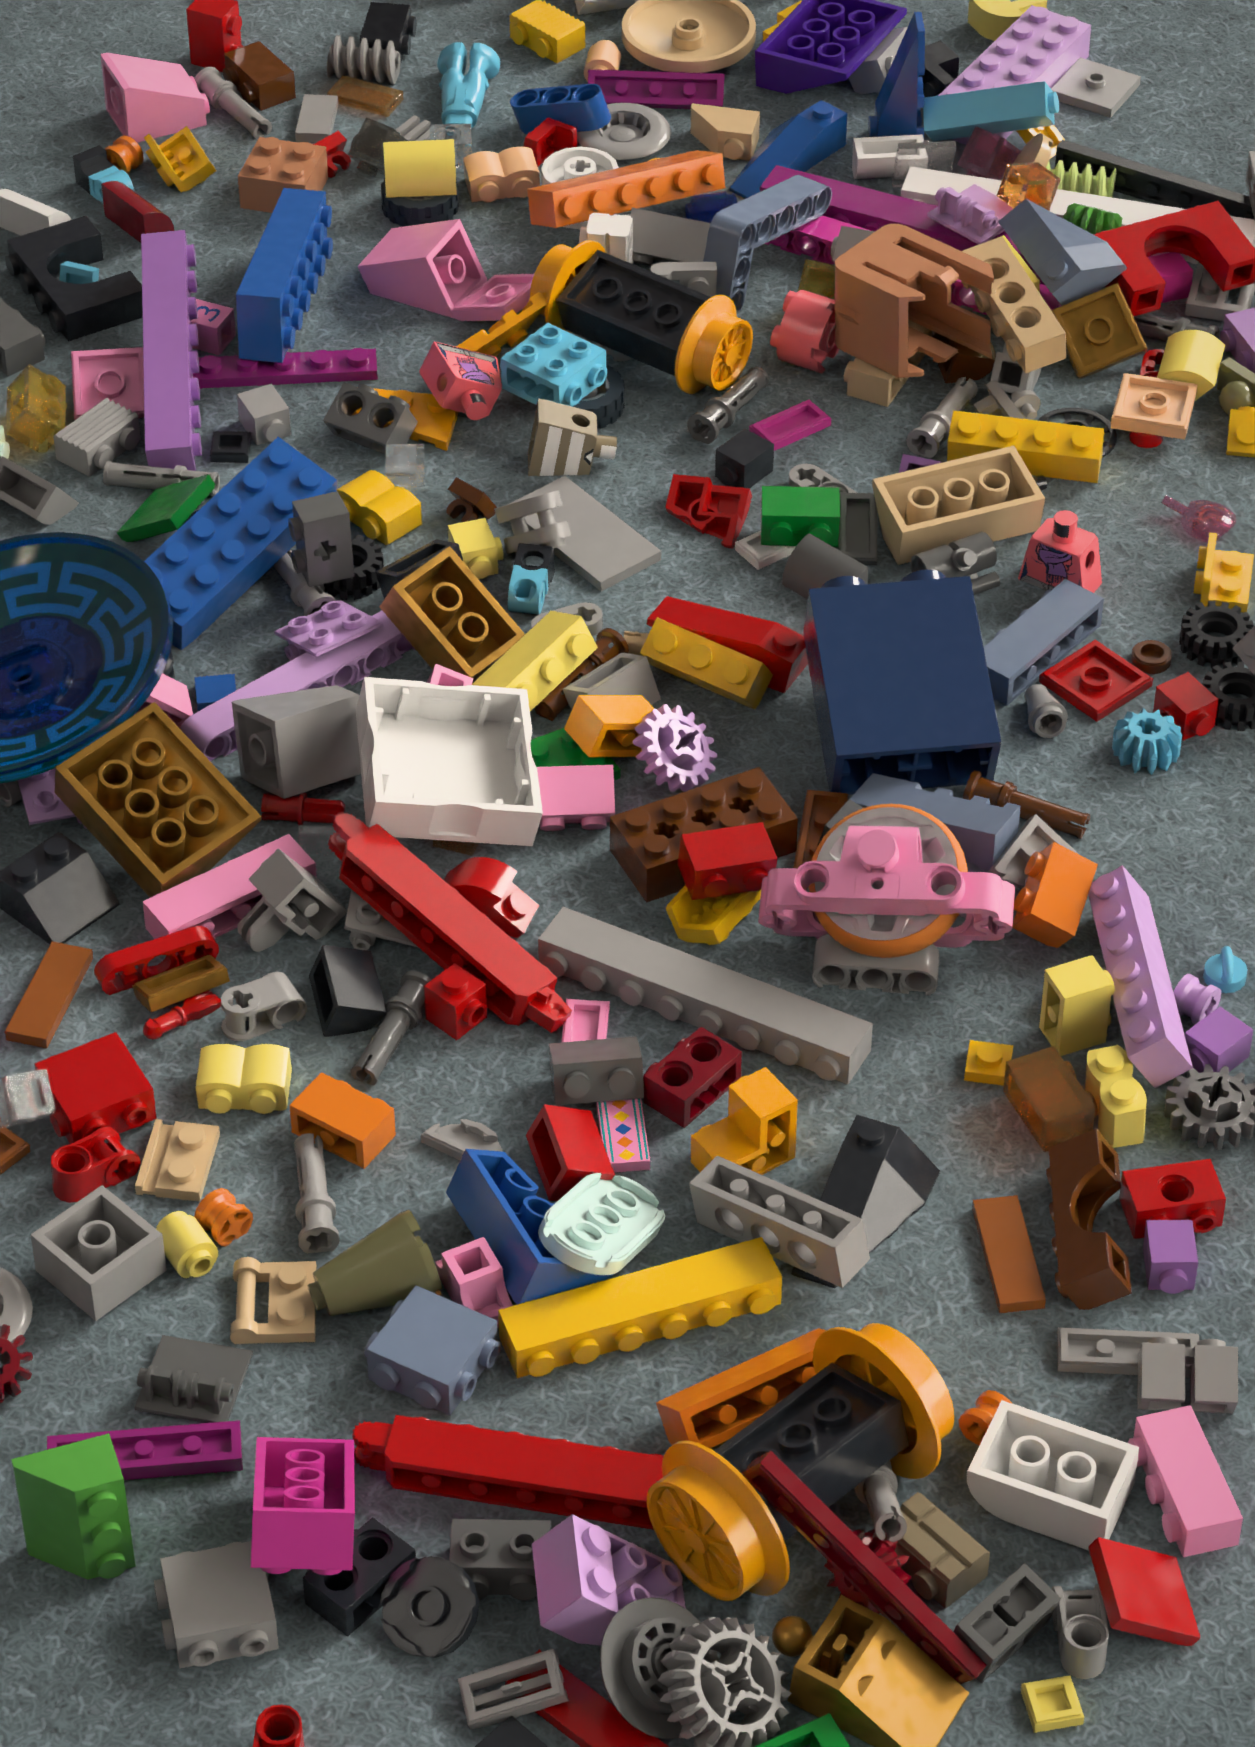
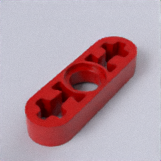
M193 926L110 953L97 962L94 968V975L102 990L106 994L112 995L133 988L132 985H135L137 982L206 955H211L216 959L219 953V946L207 927ZM159 955H166L165 959L158 965L147 966L153 958Z

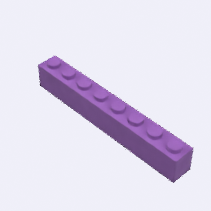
M185 230L141 234L144 419L148 466L174 469L175 466L180 465L186 466L187 470L196 471L195 456H202L200 434L195 433V428H201L199 405H194L195 400H200V387L198 378H193V373H199V358L197 350L192 351V346L199 345L197 325L191 322V319H198L196 297H191V293L197 292L195 270L190 271V267L196 266L194 244H187Z

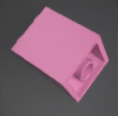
M112 53L100 54L106 110L123 136H129L139 143L146 141L144 136L149 133L154 139L177 133L186 126L189 129H194L207 125L206 114L210 113L207 96L205 93L201 94L199 92L194 77L188 76L181 64Z
M460 219L391 228L358 265V269L370 294L454 318L452 313L453 307L487 281V277Z

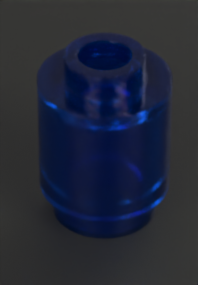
M726 191L691 196L690 203L685 204L686 218L711 223L717 212L737 203V198L734 193L727 194Z

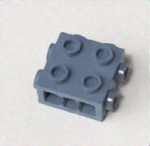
M416 1285L405 1300H399L395 1304L389 1321L380 1332H374L369 1338L364 1352L368 1363V1378L385 1390L396 1391L414 1399L425 1408H434L450 1416L461 1400L467 1401L475 1389L477 1379L483 1370L491 1368L499 1357L501 1343L498 1342L497 1320Z

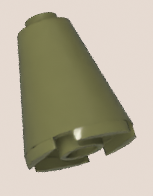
M409 1209L400 1212L313 1272L315 1282L307 1286L317 1311L325 1308L329 1316L395 1306L399 1300H405L416 1285L437 1295H443L440 1291L442 1289L441 1281L427 1243H423L419 1235L415 1237L414 1232L421 1229Z

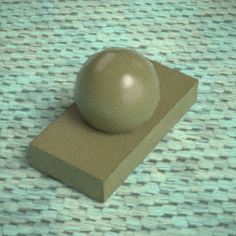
M1230 357L1220 362L1217 389L1221 391L1219 401L1223 411L1230 415L1231 409L1238 410V408L1244 406L1255 407V373Z

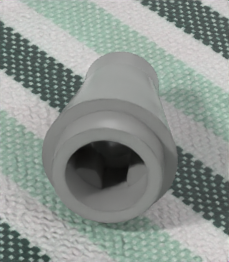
M1041 684L1030 686L1024 695L1027 702L1029 728L1033 733H1037L1043 738L1058 736L1066 727L1067 710L1048 692L1045 686Z

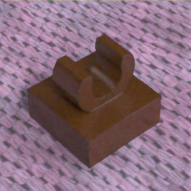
M457 477L454 479L448 490L456 500L452 501L446 510V513L452 519L458 517L464 511H466V514L461 522L477 520L479 515L487 519L495 515L494 509L497 506L484 492Z

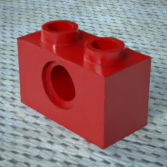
M1211 1159L1122 1171L1119 1200L1134 1239L1144 1238L1146 1220H1193L1195 1233H1206L1215 1227L1222 1226L1226 1197Z

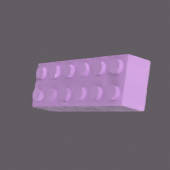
M1032 5L938 96L1045 81L1052 88L1080 57L1088 58L1091 25L1078 21L1074 17H1066L1051 12L1044 7ZM1013 131L951 140L992 153Z

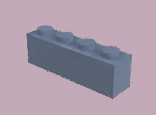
M1064 579L1052 590H1047L1042 598L1031 608L1023 610L1018 618L1007 628L999 630L994 639L984 646L993 699L1006 706L1009 705L1037 681L1041 673L1057 664L1099 628L1102 621L1104 598Z

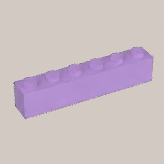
M1122 865L1092 882L1088 896L1106 970L1112 976L1115 986L1113 999L1127 1057L1150 1084L1157 1088L1192 1069L1193 1066L1149 896Z

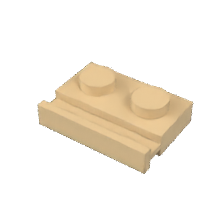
M155 1119L135 1183L136 1194L156 1195V1197L200 1202L220 1137L219 1126L175 1121L174 1125H165L161 1119Z

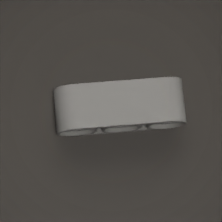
M829 934L821 936L815 944L812 979L818 987H823V984L839 985V989L866 991V988L882 989V992L909 994V991L926 992V995H931L936 991L938 985L939 949L934 944H931L918 952L894 958L872 957L852 951L841 945Z

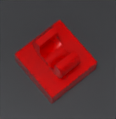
M339 130L313 144L326 147L328 177L330 178L335 177L338 168L335 164L340 165L343 170H347L351 163L349 155L343 152L347 139Z

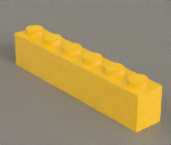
M759 1237L498 1310L499 1338L517 1378L528 1375L541 1377L547 1375L556 1367L570 1363L587 1364L594 1361L599 1355L616 1350L629 1352L639 1348L645 1342L662 1337L676 1339L684 1335L687 1330L705 1325L718 1327L724 1325L733 1317L751 1312L757 1315L767 1313L774 1306L781 1304L782 1275L763 1238Z

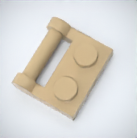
M252 1257L237 1259L233 1265V1279L237 1282L236 1320L231 1323L230 1328L231 1342L234 1344L315 1342L316 1307L307 1285L315 1282L313 1272L317 1270L316 1261L260 1263ZM256 1282H269L268 1323H257L254 1321Z

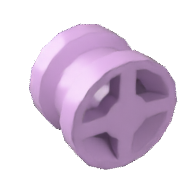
M1191 974L1184 975L1174 990L1179 1016L1185 1014L1191 1017L1192 1023L1196 1025L1217 1009L1221 999V989L1214 985L1204 986L1199 983L1197 977Z

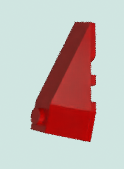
M666 596L647 618L646 624L651 627L658 617L764 663L773 674L768 688L782 693L788 690L808 665L804 636L774 621Z

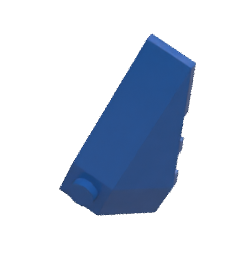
M914 12L875 101V115L868 118L869 137L923 134L924 138V127L922 126L921 108H924L923 80L919 75H924L925 28L921 12Z
M820 100L774 128L730 186L729 191L746 199L760 192V186L776 165L806 172L846 145L847 113L830 103Z

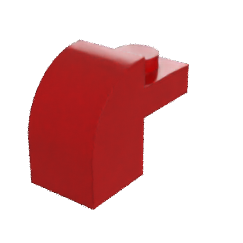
M488 857L469 858L450 870L444 878L446 883L455 888L460 895L511 937L519 938L525 933L539 907L534 900L512 883L517 871L496 859Z

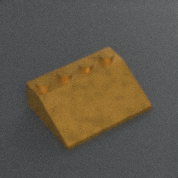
M155 702L55 767L54 793L150 898L211 870L261 821V815Z

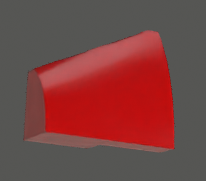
M673 474L665 508L669 514L698 532L723 539L721 542L722 546L733 549L747 517L752 493L750 488L713 485L710 477Z

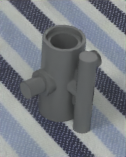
M979 532L953 541L949 545L944 544L918 553L911 558L912 573L919 570H936L943 573L946 578L970 576L974 595L1000 586V578L996 572L980 577L977 575V572L995 566L997 561L993 541L985 532Z

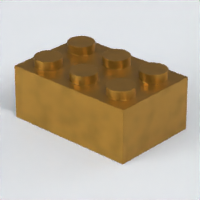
M450 546L394 585L379 606L432 669L435 664L473 678L472 683L525 635Z

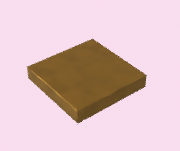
M1118 283L1051 310L1066 332V353L1079 379L1143 354L1148 349Z

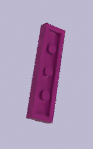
M588 69V84L600 86L607 104L635 103L649 108L691 109L692 103L723 107L724 74Z
M240 1420L47 1436L48 1450L109 1433L124 1480L243 1470Z

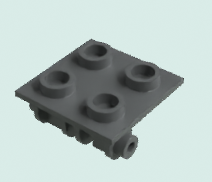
M162 1335L149 1368L141 1367L139 1370L137 1386L142 1387L134 1408L137 1411L204 1423L229 1421L253 1351Z

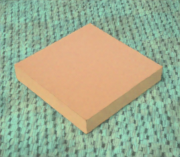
M1124 373L1112 414L1111 428L1185 440L1198 384Z

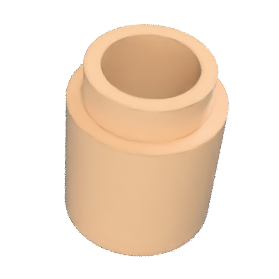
M600 40L590 47L584 67V77L587 82L588 69L619 70L621 53L615 43L609 40Z

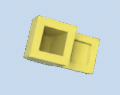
M969 0L968 23L980 35L995 41L1032 5L1047 9V0H1017L1013 2L1010 0Z

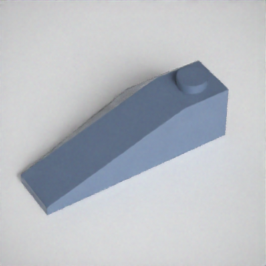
M1028 199L1022 201L998 221L1042 282L1062 306L1101 290L1127 269L1126 265L1106 241Z

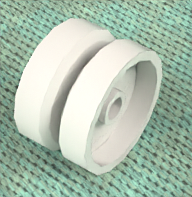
M565 148L552 153L544 160L541 169V184L546 185L619 167L612 156L596 148ZM588 221L563 227L581 229V226L587 227Z

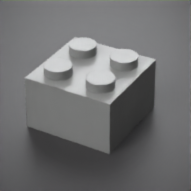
M103 1185L31 1234L36 1271L95 1321L167 1271L162 1233Z

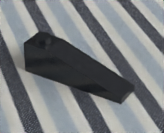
M856 1115L840 1147L820 1201L863 1219L870 1253L884 1239L890 1238L898 1230V1226L912 1213L918 1212L925 1205L940 1174V1170L900 1127ZM797 1267L792 1269L791 1275L828 1287H837Z

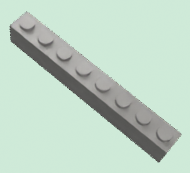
M562 907L538 938L539 962L546 966L556 977L563 975L582 982L586 988L592 991L602 990L620 997L629 1005H642L659 1012L661 1016L668 1020L675 1021L678 1019L698 1028L703 1027L714 1035L717 1034L736 1041L739 1046L746 1050L756 1049L775 1056L785 1065L792 1066L796 1064L814 1071L824 1080H837L849 1084L871 1052L873 1023L566 907Z

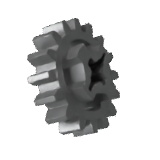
M1205 1064L1204 1072L1198 1073L1197 1070L1192 1068L1187 1071L1186 1078L1179 1075L1174 1078L1173 1086L1167 1087L1164 1117L1170 1118L1169 1128L1171 1131L1183 1129L1181 1137L1183 1141H1187L1192 1137L1197 1138L1199 1148H1203L1207 1141L1213 1142L1217 1150H1222L1224 1141H1228L1231 1145L1237 1147L1239 1146L1241 1136L1247 1139L1253 1137L1255 1128V1083L1244 1085L1245 1074L1241 1072L1232 1077L1228 1075L1229 1068L1227 1066H1223L1220 1072H1213L1210 1064Z

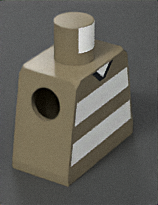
M538 399L527 452L528 476L589 475L593 457L615 458L617 437L597 435V415L591 411L545 399Z

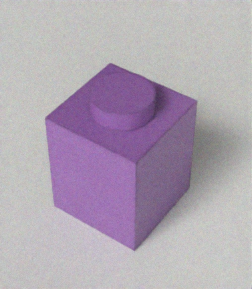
M1218 1007L1185 1032L1192 1066L1198 1073L1204 1072L1205 1064H1210L1213 1072H1220L1223 1066H1227L1230 1072L1250 1055L1253 1029L1222 1007Z
M1146 1220L1143 1254L1148 1290H1162L1169 1294L1180 1293L1184 1290H1194L1198 1257L1193 1220Z

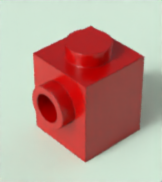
M1189 672L1156 686L1153 713L1160 710L1162 717L1173 716L1174 724L1181 727L1182 741L1195 735L1204 736L1215 727L1218 698Z
M456 963L424 985L426 1020L455 1040L460 1039L487 1018L486 983Z

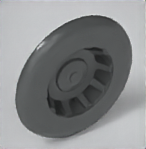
M653 1597L638 1599L627 1604L612 1618L601 1642L600 1671L608 1697L619 1714L630 1725L653 1737L674 1739L679 1738L682 1725L679 1721H667L673 1709L670 1703L667 1704L659 1701L664 1694L668 1693V1687L657 1681L662 1673L668 1671L660 1660L665 1657V1654L672 1652L669 1644L674 1638L682 1635V1632L688 1626L695 1623L701 1624V1622L681 1605L667 1599ZM708 1650L703 1658L710 1663L719 1661L717 1651Z

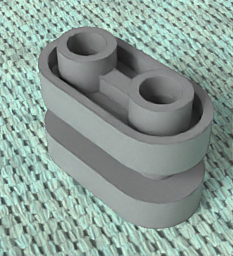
M559 490L494 509L498 524L508 521L511 523L514 536L503 539L507 554L515 552L516 555L519 543L542 544V546H551L553 549L566 545L564 537L571 536L568 521L556 523L552 508L563 505ZM537 513L541 528L529 531L525 517Z

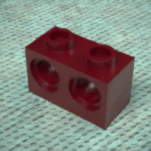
M698 1028L688 1038L681 1039L675 1045L673 1051L659 1063H653L646 1070L643 1076V1103L685 1128L727 1092L729 1085L741 1078L742 1051L705 1028Z

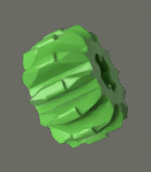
M1077 203L1068 205L1066 213L1063 215V219L1091 234L1121 227L1123 220L1118 213Z

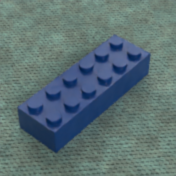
M283 188L236 293L239 359L283 363L288 349H293L296 330H301L303 313L309 311L311 294H316L318 277H323L325 259H331L333 240L331 237H327V227L331 225L332 208L326 205V191Z
M277 437L140 564L156 579L169 601L173 617L172 645L180 650H183L202 634L296 544L291 538L288 527V519L293 518L292 501L337 491L338 480L280 437Z

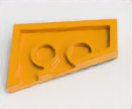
M374 389L378 392L379 396L387 399L390 396H396L410 405L409 410L418 423L409 439L417 442L420 439L435 444L436 448L448 450L458 411L445 409L440 406L433 394L409 392L407 390ZM362 408L356 410L352 416L358 414ZM393 420L387 422L383 428L388 427Z

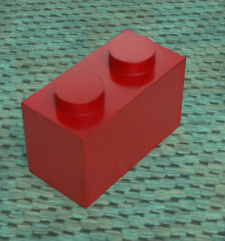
M195 0L186 9L191 64L204 68L215 67L219 72H223L225 68L224 53L243 47L240 31L242 18L239 16L238 1Z
M760 822L681 834L678 866L691 900L761 890L762 879L768 876V871L776 868L778 858L764 824Z

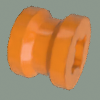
M120 136L113 142L112 146L105 148L107 159L116 168L124 170L127 174L130 173L131 169H136L143 163L144 156L141 147L129 136Z
M223 1188L216 1189L207 1194L199 1203L194 1215L204 1230L211 1231L212 1238L220 1246H227L234 1239H238L246 1234L253 1221V1213L245 1205L236 1204V1198L233 1194Z
M987 1390L983 1392L975 1402L976 1407L967 1409L959 1418V1427L963 1435L980 1446L1001 1400L1009 1403L1012 1402L996 1391Z

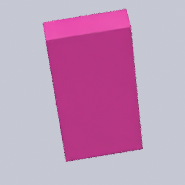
M806 400L750 425L749 431L773 443L775 451L831 426V417L813 402Z

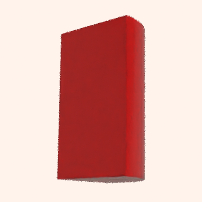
M544 1104L525 1136L548 1199L550 1201H559L584 1177L590 1174L601 1173L600 1179L612 1180L615 1173L592 1112L590 1110Z

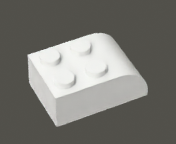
M1001 1400L967 1470V1485L976 1501L994 1516L1089 1551L1088 1546L1097 1537L1108 1540L1111 1537L1135 1483L1139 1447Z

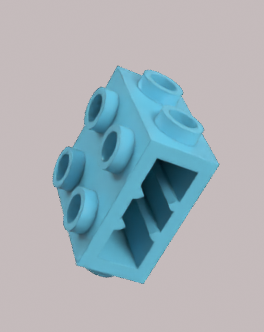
M546 323L501 358L502 389L537 405L538 399H545L568 406L577 405L581 399L597 387H600L607 380L606 350L557 326Z

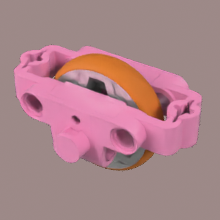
M880 804L855 811L836 823L822 838L812 861L805 862L798 868H775L768 871V876L762 879L758 922L765 927L772 928L780 935L808 936L819 939L821 936L829 934L841 945L857 953L872 957L894 958L918 952L931 944H934L936 947L958 948L970 944L973 940L997 941L1003 939L1004 934L1012 930L1015 887L1013 884L1001 880L1000 876L993 873L968 872L966 859L959 842L948 827L933 815L912 806ZM958 916L966 919L962 925L954 928L951 927Z

